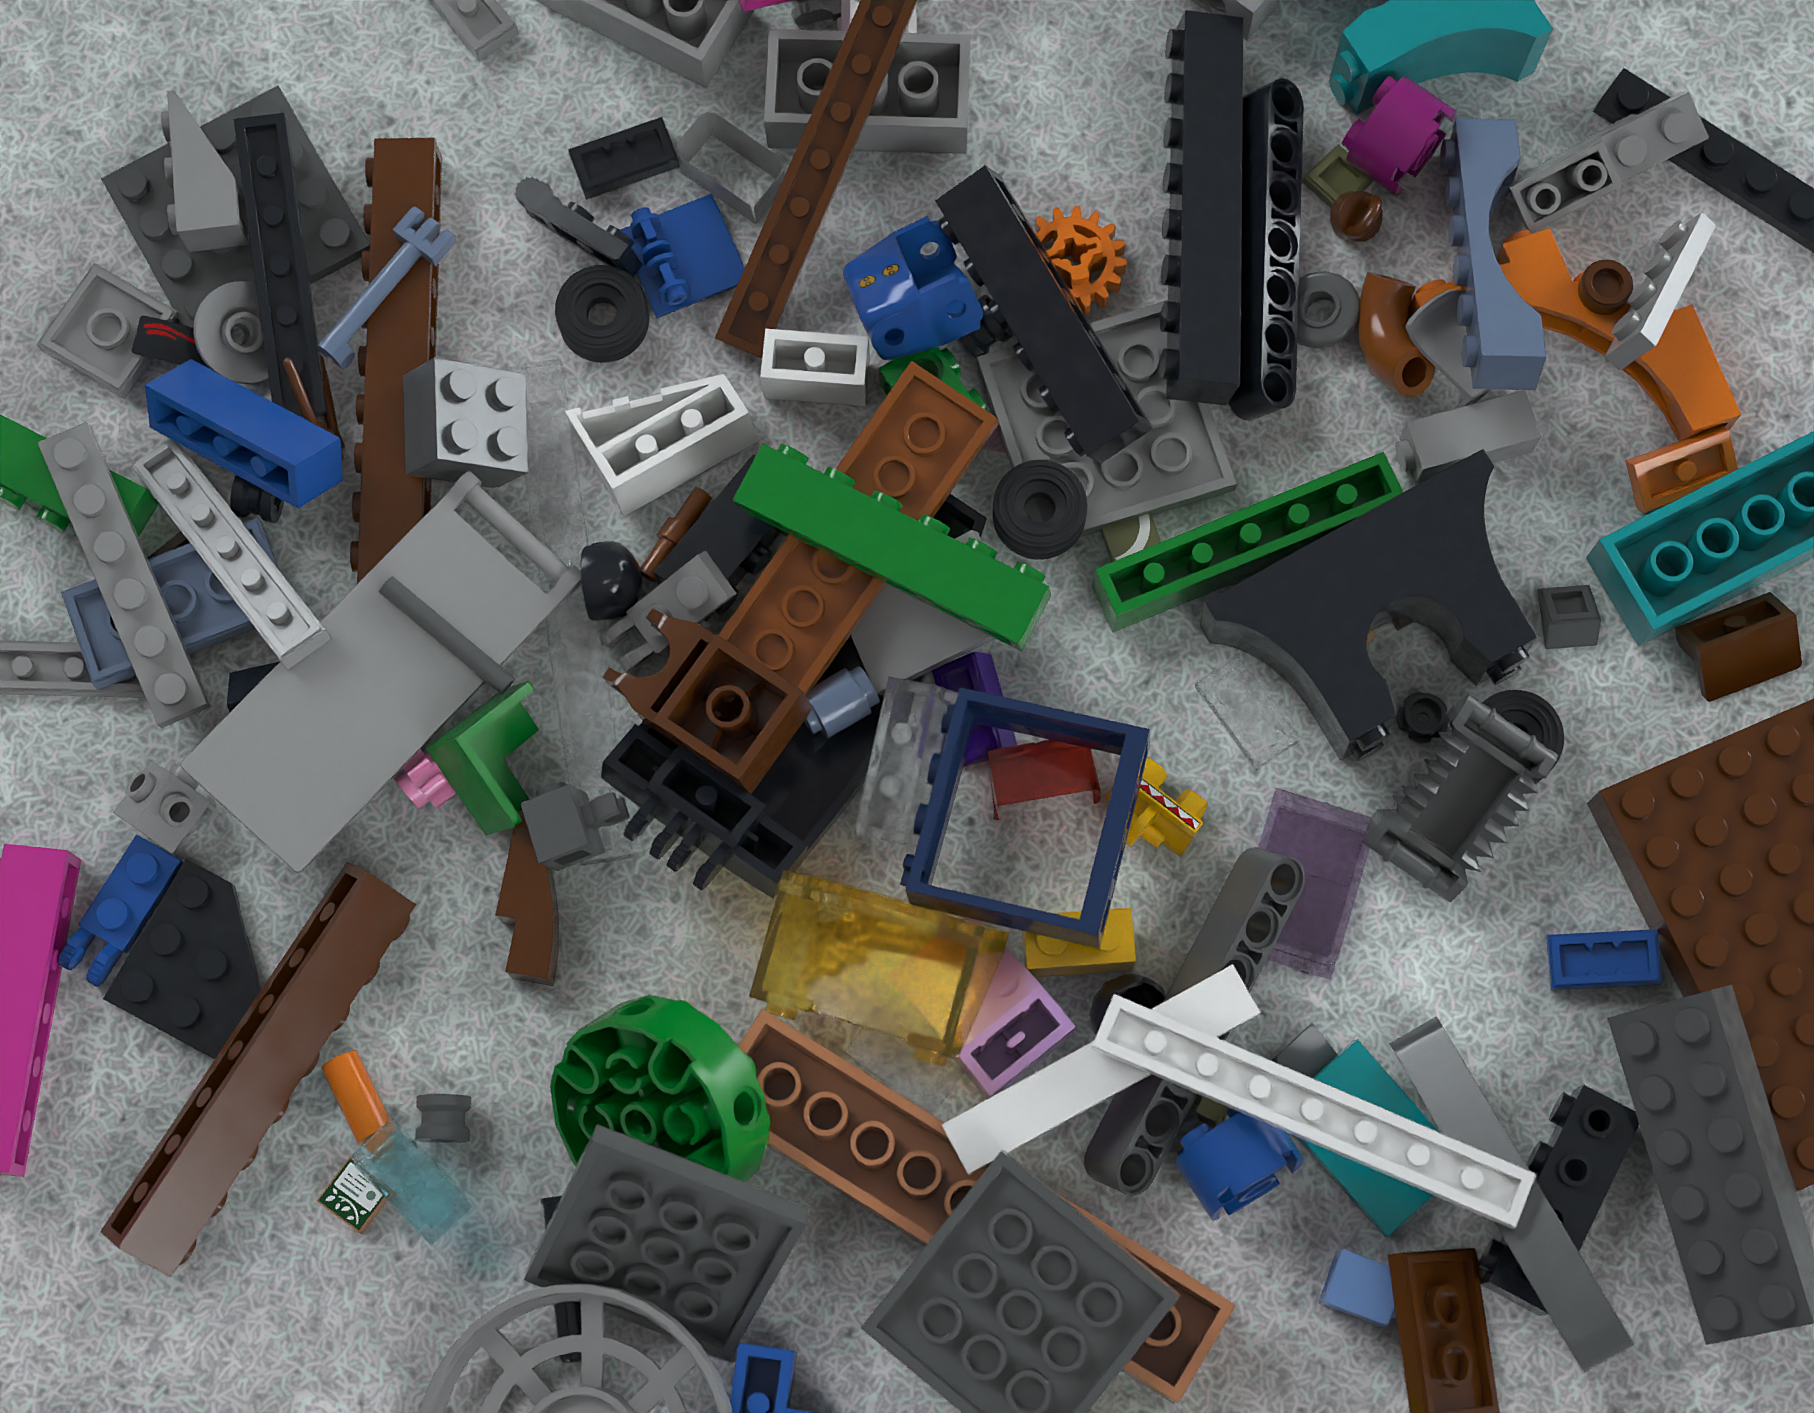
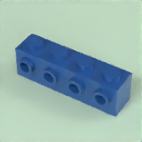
M192 359L145 384L149 426L151 429L296 508L302 507L343 481L341 442L338 436Z

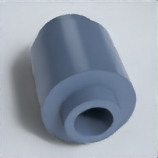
M860 666L850 671L843 668L817 683L806 695L813 709L804 720V723L812 734L821 731L828 739L871 714L870 708L878 704L880 700L864 670Z

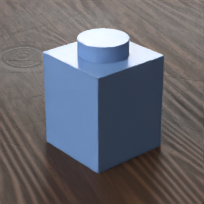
M1343 1248L1336 1251L1318 1304L1380 1328L1388 1326L1390 1318L1397 1320L1389 1266Z

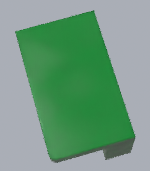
M530 681L511 686L502 695L497 692L426 748L485 835L511 829L522 821L517 811H522L520 803L530 800L503 760L539 731L520 702L535 690Z

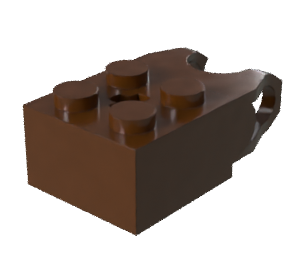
M652 608L646 619L651 622V626L666 637L670 645V655L666 665L657 674L649 677H635L628 673H619L609 667L602 678L609 686L627 699L632 709L647 726L675 745L679 746L680 744L752 794L813 708L802 690L719 635L713 634L696 622L671 618ZM729 711L735 714L742 711L741 715L734 721L727 722L725 719Z

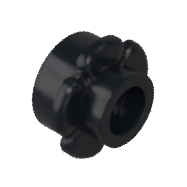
M1418 692L1404 699V707L1400 708L1397 712V724L1400 730L1408 733L1410 740L1416 743H1429L1434 737L1440 738L1439 732L1447 731L1449 726V720L1446 716L1447 707L1439 697L1429 693ZM1425 714L1428 717L1427 722H1420L1418 715Z

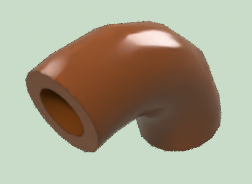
M1367 272L1361 291L1360 315L1357 323L1359 347L1373 376L1390 390L1405 397H1415L1429 387L1435 373V366L1414 345L1405 327L1408 322L1411 301L1416 286L1393 277Z

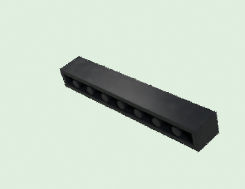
M1189 10L1184 11L1177 28L1169 30L1165 44V57L1172 60V73H1169L1167 76L1164 90V101L1171 104V118L1169 117L1165 124L1163 144L1164 148L1171 149L1170 163L1166 164L1163 175V193L1170 194V208L1165 210L1162 221V238L1169 240V255H1165L1161 268V284L1168 286V301L1164 302L1160 316V330L1167 333V348H1164L1161 354L1159 376L1160 379L1166 380V399L1227 405L1240 386L1244 18Z

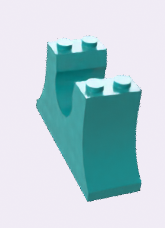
M1387 0L1381 6L1365 10L1342 32L1330 74L1331 78H1329V85L1336 100L1342 105L1348 103L1355 115H1358L1376 105L1372 102V98L1380 85L1389 76L1397 81L1407 76L1419 84L1430 79L1452 74L1486 73L1506 77L1518 82L1535 72L1553 27L1534 0Z

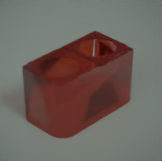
M1043 740L1038 743L1032 742L987 750V768L994 820H999L993 796L991 773L998 806L1085 791H1092L1094 804L1100 802L1102 792L1090 748L1053 740Z

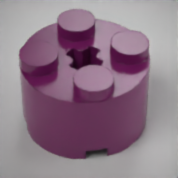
M1391 76L1385 79L1372 98V102L1377 105L1366 122L1358 119L1351 126L1341 143L1348 150L1346 161L1395 196L1400 195L1404 191L1398 183L1405 174L1409 173L1416 178L1442 143L1446 133L1440 130L1439 127L1444 118L1453 123L1457 114L1455 109L1407 76L1402 77L1399 81Z

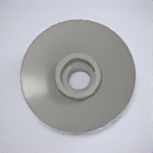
M237 281L219 286L203 299L196 312L194 339L198 352L211 370L235 383L252 384L264 381L269 376L256 283ZM233 326H238L244 333V341L241 344L233 341L231 337Z

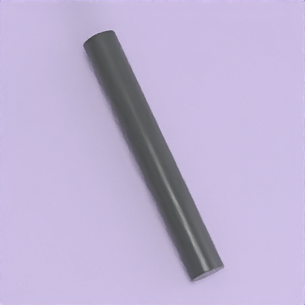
M392 576L383 584L379 590L380 594L501 695L512 685L515 678L396 578Z

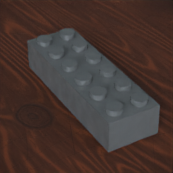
M1732 985L1608 1017L1607 1019L1705 1344L1709 1345L1814 1324V1249Z

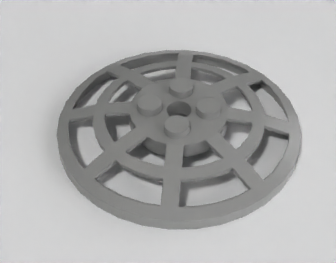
M595 1284L553 1285L524 1292L495 1306L472 1323L449 1348L431 1378L419 1412H445L456 1381L470 1358L482 1346L501 1366L504 1372L493 1384L484 1399L479 1413H500L504 1402L516 1385L535 1406L530 1413H649L662 1399L667 1404L670 1413H688L676 1386L696 1365L708 1383L718 1413H733L718 1371L701 1344L678 1320L650 1301L624 1290ZM565 1301H581L582 1335H569L552 1339L529 1349L521 1355L499 1331L513 1319L537 1308ZM604 1303L621 1306L647 1317L671 1334L682 1347L660 1368L654 1360L637 1348L617 1339L605 1337ZM573 1352H582L580 1386L568 1387L553 1392L534 1369L541 1363L554 1357ZM604 1354L627 1362L649 1380L628 1401L616 1392L603 1388Z

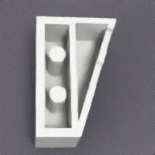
M724 374L661 388V394L630 401L628 396L613 399V405L585 412H582L580 407L564 411L578 443L623 516L632 513L758 442L749 411Z

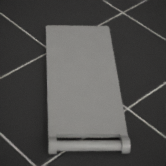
M471 471L463 474L448 493L320 621L332 639L289 670L280 662L181 762L182 769L296 873H301L486 682L380 594L379 590L383 584L392 576L500 666L582 584L581 571L576 566L569 568L480 487L482 481ZM465 502L468 503L556 584L545 594L461 518L455 510Z

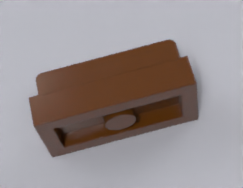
M1771 592L1675 627L1676 639L1680 648L1697 664L1701 694L1708 702L1796 670L1802 665L1796 614Z

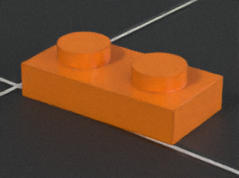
M1722 426L1625 461L1636 507L1644 513L1668 505L1738 469L1730 430Z

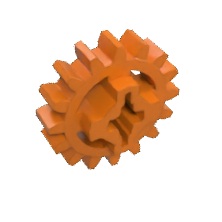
M1074 206L1071 217H1064L1063 212L1057 207L1053 210V221L1048 223L1041 216L1035 218L1036 235L1043 246L1053 239L1054 244L1052 248L1046 251L1083 313L1087 316L1090 313L1092 301L1105 307L1108 305L1109 299L1107 290L1119 292L1122 279L1118 275L1125 274L1127 260L1120 257L1124 254L1125 242L1124 240L1112 241L1115 237L1116 226L1111 223L1101 228L1099 226V212L1095 211L1088 219L1081 218L1080 206ZM1066 256H1071V257H1072V260H1073L1075 263H1080V264H1079V265H1076V266H1072V265H1071V262L1069 261V259H1063V258L1066 257ZM1105 266L1101 276L1094 283L1090 284L1089 277L1091 273L1100 271L1101 267Z

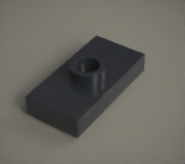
M662 117L568 149L586 200L680 167L676 151Z

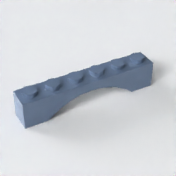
M1455 118L1450 139L1442 140L1440 150L1441 169L1449 171V177H1447L1445 182L1444 203L1446 208H1453L1448 231L1449 245L1457 247L1458 252L1453 263V284L1462 288V294L1459 296L1457 305V322L1459 326H1466L1467 333L1462 342V365L1471 369L1473 389L1536 390L1546 360L1541 315L1521 298L1506 279L1495 258L1489 235V219L1497 206L1510 194L1507 186L1514 182L1521 158L1515 119Z

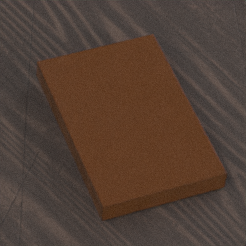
M1475 1248L1388 1254L1410 1413H1500Z

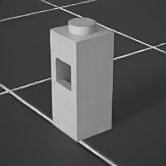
M1525 390L1408 421L1399 437L1400 441L1395 444V449L1401 469L1404 472L1410 470L1414 483L1419 484L1481 449H1484L1492 463L1532 453L1542 436Z

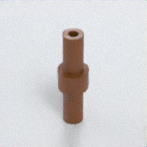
M695 487L674 518H667L656 534L659 538L658 542L640 567L643 577L651 582H656L655 569L699 519L712 500V497L707 492Z

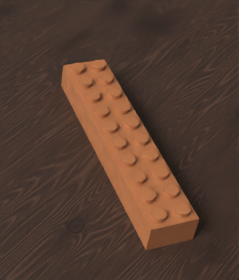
M764 1009L760 1011L738 1046L742 1052L749 1055L756 1067L755 1076L765 1096L766 1111L770 1117L767 1147L923 1246L928 1244L990 1165L988 1164L968 1175L942 1128V1124L945 1122ZM1061 1196L1180 1293L1179 1299L1121 1370L1173 1404L1179 1403L1236 1304Z

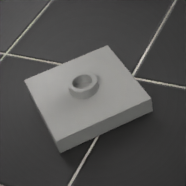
M94 263L36 345L44 353L119 397L126 399L153 360V358L132 353V346L140 317L145 315L179 323L180 320L177 317L179 312Z

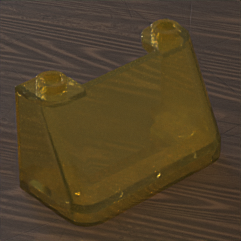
M784 870L749 997L767 1002L765 1011L779 1017L796 1020L798 1011L812 1012L906 1041L905 1044L915 1048L914 1058L931 1064L945 1066L947 1058H959L1004 955L1010 931L964 917L909 904V901L836 880Z

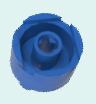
M1230 1108L1226 1112L1229 1119L1213 1129L1210 1128L1208 1123H1204L1181 1138L1180 1143L1183 1148L1177 1153L1178 1158L1175 1161V1165L1212 1221L1219 1220L1222 1207L1229 1216L1277 1187L1280 1182L1275 1174L1283 1167L1287 1166L1292 1174L1300 1168L1304 1159L1285 1131Z

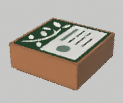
M350 1156L317 1199V1202L358 1233L363 1234L396 1189Z

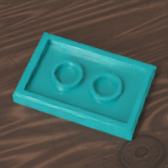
M1358 1039L1353 1040L1312 1077L1314 1080L1439 1132ZM1297 1137L1384 1237H1389L1433 1196L1430 1193Z

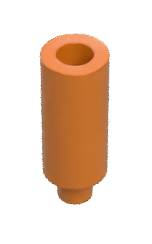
M357 1050L345 1052L326 1062L321 1069L359 1146L368 1144L375 1159H380L392 1153L395 1148L387 1133L394 1129L393 1123Z

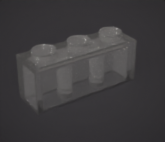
M888 676L854 834L917 847L920 836L913 834L916 813L920 803H929L933 785L927 784L929 765L934 753L942 754L947 735L941 734L943 714L947 712L948 705L956 704L958 692L935 685Z

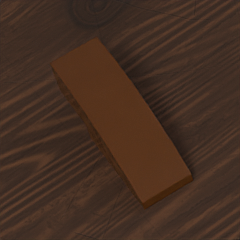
M517 811L522 821L513 830L495 914L503 924L515 926L505 972L515 980L554 986L559 955V912L555 882L551 868L538 863L524 814L521 811Z

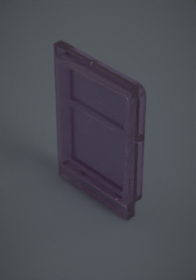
M1275 788L1258 848L1298 859L1305 871V884L1267 959L1268 961L1297 969L1304 975L1313 974L1331 980L1370 850L1361 841L1371 817L1330 805L1328 802L1317 801Z

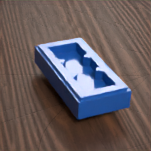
M1657 929L1553 934L1546 936L1550 990L1653 986L1662 984Z

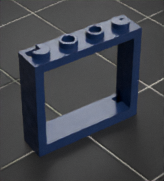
M960 688L956 704H949L946 714H943L941 734L947 735L942 754L934 753L929 765L927 784L933 785L929 803H920L916 813L913 834L920 837L915 855L906 854L903 861L904 871L900 885L906 886L905 892L909 904L1100 949L1150 749V729ZM975 723L1121 755L1080 919L932 886Z

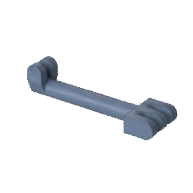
M416 206L412 207L393 229L395 237L403 243V246L316 347L318 352L327 358L330 357L341 369L347 368L355 357L353 349L348 344L349 340L417 260L423 257L436 266L456 241V235L445 229L432 243L431 241L436 237L441 228V224L433 218L427 219L415 231L425 217V213Z

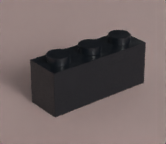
M754 454L654 571L658 585H660L696 555L707 551L737 593L714 611L719 615L725 613L736 600L739 590L735 587L747 573L754 576L766 565L772 554V551L768 548L780 533L785 537L789 535L741 511L733 501L755 458ZM713 613L710 614L707 618H705L704 621L707 622L708 619L713 615Z

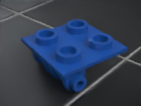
M712 193L658 215L651 213L648 207L637 209L631 214L633 221L630 226L620 229L634 241V245L631 248L643 264L637 274L656 319L737 287L745 269Z

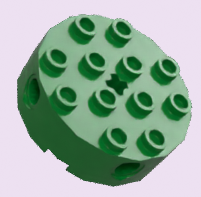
M646 995L625 1001L580 1028L566 1043L567 1046L565 1047L562 1061L554 1067L550 1091L556 1128L572 1163L576 1167L598 1124L745 1183L760 1169L769 1139L770 1117L766 1111L765 1096L755 1076V1064L751 1057L741 1051L717 1022L695 1009L690 1003L684 1000H674L654 995Z

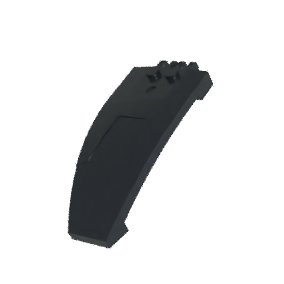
M951 493L933 517L950 528L947 535L954 539L971 530L978 532L981 538L987 520L985 516ZM851 635L817 683L843 668L850 671L860 666L866 673ZM927 673L886 694L878 695L880 702L870 708L871 714L828 739L821 731L812 734L803 722L752 794L680 744L677 746L647 726L643 721L639 726L635 724L603 760L601 778L640 807L626 825L623 836L630 841H634L643 834L647 826L655 818L666 827L652 842L649 854L658 860L663 857L680 836L683 838L666 864L671 870L677 872L681 867H684L697 849L709 856L706 863H703L695 874L693 881L695 887L701 891L704 890L721 869L725 867L774 899L865 783L904 720Z

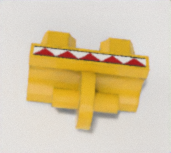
M1147 758L1126 845L1132 848L1142 837L1156 849L1161 844H1164L1181 857L1204 822L1201 821V818L1208 803L1196 792L1187 789L1176 800L1172 799L1160 789L1168 777L1165 769L1153 759ZM1112 788L1105 797V800L1108 802L1110 800Z

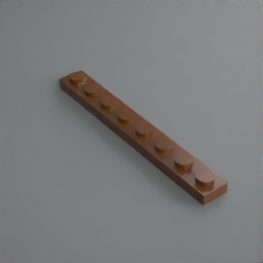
M860 0L717 331L716 339L762 359L765 328H777L919 0Z

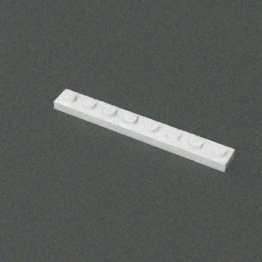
M1115 994L1112 997L1092 1045L1094 1050L1511 1229L1517 1225L1536 1175Z

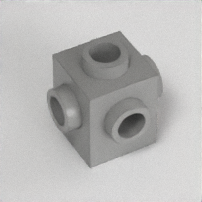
M151 761L145 770H141L131 779L126 789V796L113 813L173 854L185 836L192 834L199 827L204 817V811L211 801L195 790L199 784L180 766L174 764L167 771Z

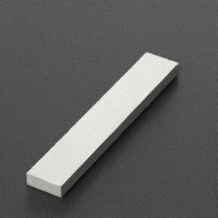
M1233 964L1151 1009L1216 1038L1260 1014L1258 1007ZM1092 1041L943 1123L942 1128L967 1174L970 1175L992 1163L1002 1150H1005L1007 1153L1014 1151L1151 1074L1092 1049L1094 1043Z

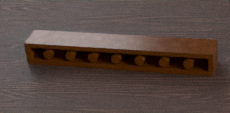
M346 862L100 1232L120 1250L169 1277L173 1275L179 1265H182L190 1258L196 1247V1238L208 1220L217 1215L223 1208L227 1200L229 1188L239 1173L248 1168L254 1161L259 1149L258 1144L270 1126L279 1121L285 1114L289 1105V1097L301 1079L309 1075L316 1067L320 1057V1050L332 1032L338 1030L346 1021L351 1003L362 986L367 985L375 977L380 967V959L391 942L398 939L404 933L409 924V915L417 904L368 871Z

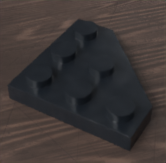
M185 859L103 1000L213 1059L217 1057L261 991L258 980L259 976L249 937L246 934L235 885Z

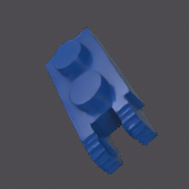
M136 834L79 922L78 926L81 928L71 935L63 951L60 953L58 958L59 965L67 970L75 968L82 961L85 952L97 936L109 944L100 950L86 975V980L96 987H100L101 984L103 985L123 952L126 954L129 952L184 862Z

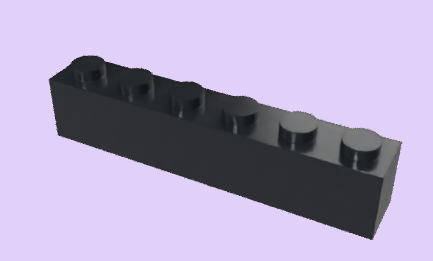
M984 165L936 199L935 202L944 215L939 219L942 230L954 245L960 243L969 258L963 261L967 272L978 286L981 287L985 284L994 299L988 303L992 314L1004 329L1010 326L1019 341L1013 346L1023 365L1029 371L1035 369L1044 383L1039 388V392L1047 406L1055 414L1061 412L1069 425L1064 434L1074 451L1080 457L1086 454L1087 457L1103 463L1151 431L1153 427L1002 176Z

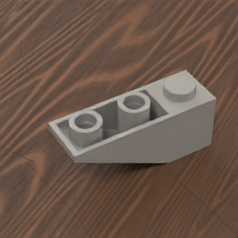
M175 90L167 91L168 111L161 112V125L165 140L171 143V157L164 159V170L169 188H174L175 204H168L167 207L168 222L172 234L180 236L189 252L250 245L243 191Z

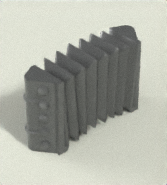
M1467 694L1455 705L1453 704L1447 712L1446 716L1452 732H1439L1444 746H1432L1437 760L1424 759L1428 774H1414L1415 786H1402L1405 797L1393 795L1395 809H1377L1371 817L1361 841L1381 855L1384 861H1390L1422 883L1423 888L1431 889L1448 902H1452L1468 885L1465 869L1481 872L1476 856L1494 858L1489 842L1508 843L1504 826L1519 827L1515 811H1530L1523 794L1539 793L1532 778H1546L1558 758V754L1549 748L1547 749L1545 745L1537 741L1535 735L1530 736L1523 730L1518 729L1516 725L1506 721L1504 717L1499 715L1495 708H1489L1485 704L1480 703L1478 699L1470 694Z

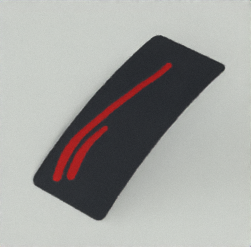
M145 315L140 317L132 346L133 354L177 365L192 359L209 368L201 358L196 347L194 328Z

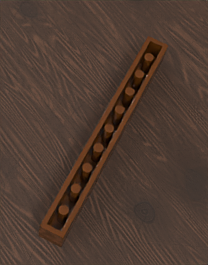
M374 138V156L367 157L365 162L366 183L368 188H372V204H365L363 210L365 233L370 234V251H363L361 259L362 276L364 281H369V284L403 246V243L395 237L393 229L412 207L416 206L425 213L424 220L415 231L429 218H433L440 223L442 155L435 138ZM439 230L438 234L436 235V237L431 241L432 243H433V242L435 241V239L440 235V230ZM423 257L417 260L361 326L363 329H367L366 346H359L358 370L360 376L365 377L364 394H358L356 397V418L358 424L363 425L362 443H355L354 466L356 473H361V491L354 492L352 496V515L354 522L359 523V541H352L350 546V564L352 572H357V584L431 510L432 479L406 475L403 375L434 357L436 358L439 263L434 266Z

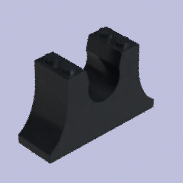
M1484 449L1204 602L1200 627L1210 643L1221 644L1246 652L1279 674L1306 704L1340 761L1352 754L1356 761H1360L1380 750L1384 746L1382 741L1390 736L1388 731L1397 716L1387 680L1375 669L1368 653L1367 636L1371 630L1373 631L1397 619H1410L1429 628L1445 644L1450 661L1475 686L1488 679H1491L1493 684L1497 685L1521 671L1520 665L1530 658L1527 652L1538 638L1502 579L1489 546L1485 525L1484 503L1487 484L1494 465Z

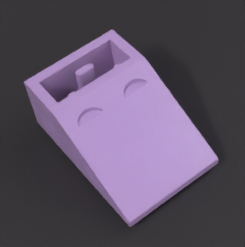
M962 917L888 976V979L986 1099L1011 1087L1070 1039L1075 1032L1076 1026L1045 988L982 921Z

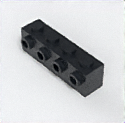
M1584 1084L1574 1089L1571 1095L1565 1092L1560 1095L1549 1117V1121L1556 1124V1127L1547 1144L1541 1140L1536 1144L1526 1164L1530 1172L1536 1174V1182L1578 1251H1580L1639 1127L1638 1118L1634 1110ZM1502 1237L1500 1242L1492 1238L1478 1264V1268L1485 1271L1481 1285L1538 1316L1548 1315L1547 1310L1504 1237Z

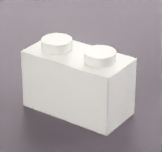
M765 328L760 375L764 399L866 406L870 365L869 337Z

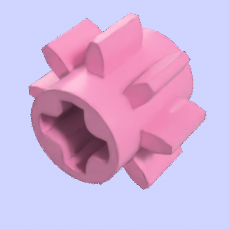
M421 749L403 767L404 770L393 778L418 809L428 801L438 809L456 794L429 752L424 753Z

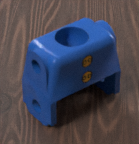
M928 216L894 231L850 261L843 269V277L859 318L870 338L873 348L883 360H894L940 347L980 329V320L983 317L981 305L969 280L954 264L957 254L952 242L942 230L939 221H930ZM934 242L938 244V248L933 254L923 255L920 253L921 248L926 243Z

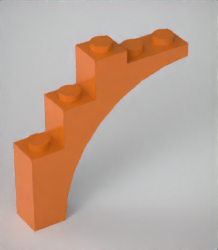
M1550 228L1536 233H1531L1526 229L1507 237L1503 241L1496 260L1506 279L1521 298L1541 315L1543 328L1569 336L1605 356L1615 338L1611 333L1613 327L1627 314L1631 305L1626 303L1619 311L1606 315L1597 314L1587 309L1578 295V283L1583 273L1572 280ZM1444 279L1433 280L1417 289L1412 298L1409 317L1411 318L1420 307L1438 294L1451 289L1462 291L1461 286H1454L1453 281L1446 283ZM1693 304L1677 310L1674 309L1657 345L1622 369L1642 387L1662 411L1678 441L1718 426L1730 430L1741 416V412Z

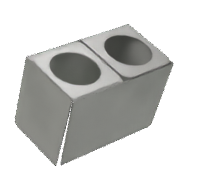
M713 112L701 114L677 143L680 172L748 220L757 224L773 204L784 179L785 173L781 158ZM711 135L775 178L774 182L753 206L755 219L751 205L689 163Z

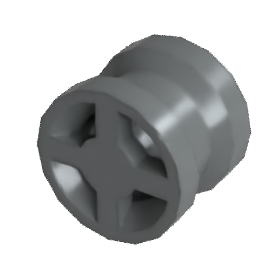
M424 1094L417 1096L416 1108L421 1112V1124L415 1129L416 1141L428 1143H463L470 1141V1129L465 1125V1114L471 1109L470 1096L458 1094Z

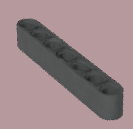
M1258 847L1249 848L1242 852L1235 862L1163 1002L1232 964L1248 992H1251L1302 893L1305 884V871L1298 859ZM1230 1031L1218 1037V1039L1225 1041ZM1153 1074L1115 1094L1087 1147L1084 1156V1166L1087 1174L1092 1179L1130 1196L1140 1195L1146 1191L1158 1173L1198 1094Z
M1437 1016L1389 1043L1443 1135L1530 1171ZM1534 1178L1516 1227L1511 1229L1497 1222L1495 1224L1580 1368L1585 1373L1635 1344Z

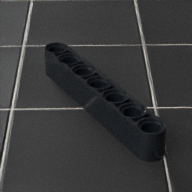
M1279 78L1243 96L1240 386L1228 403L1233 413L1245 421H1251L1290 406L1296 394L1304 105L1299 89L1293 82L1285 78Z

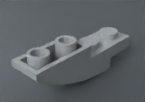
M1683 91L1638 115L1631 114L1587 137L1531 170L1507 186L1525 228L1532 233L1622 187V182L1707 140L1709 137L1690 92Z

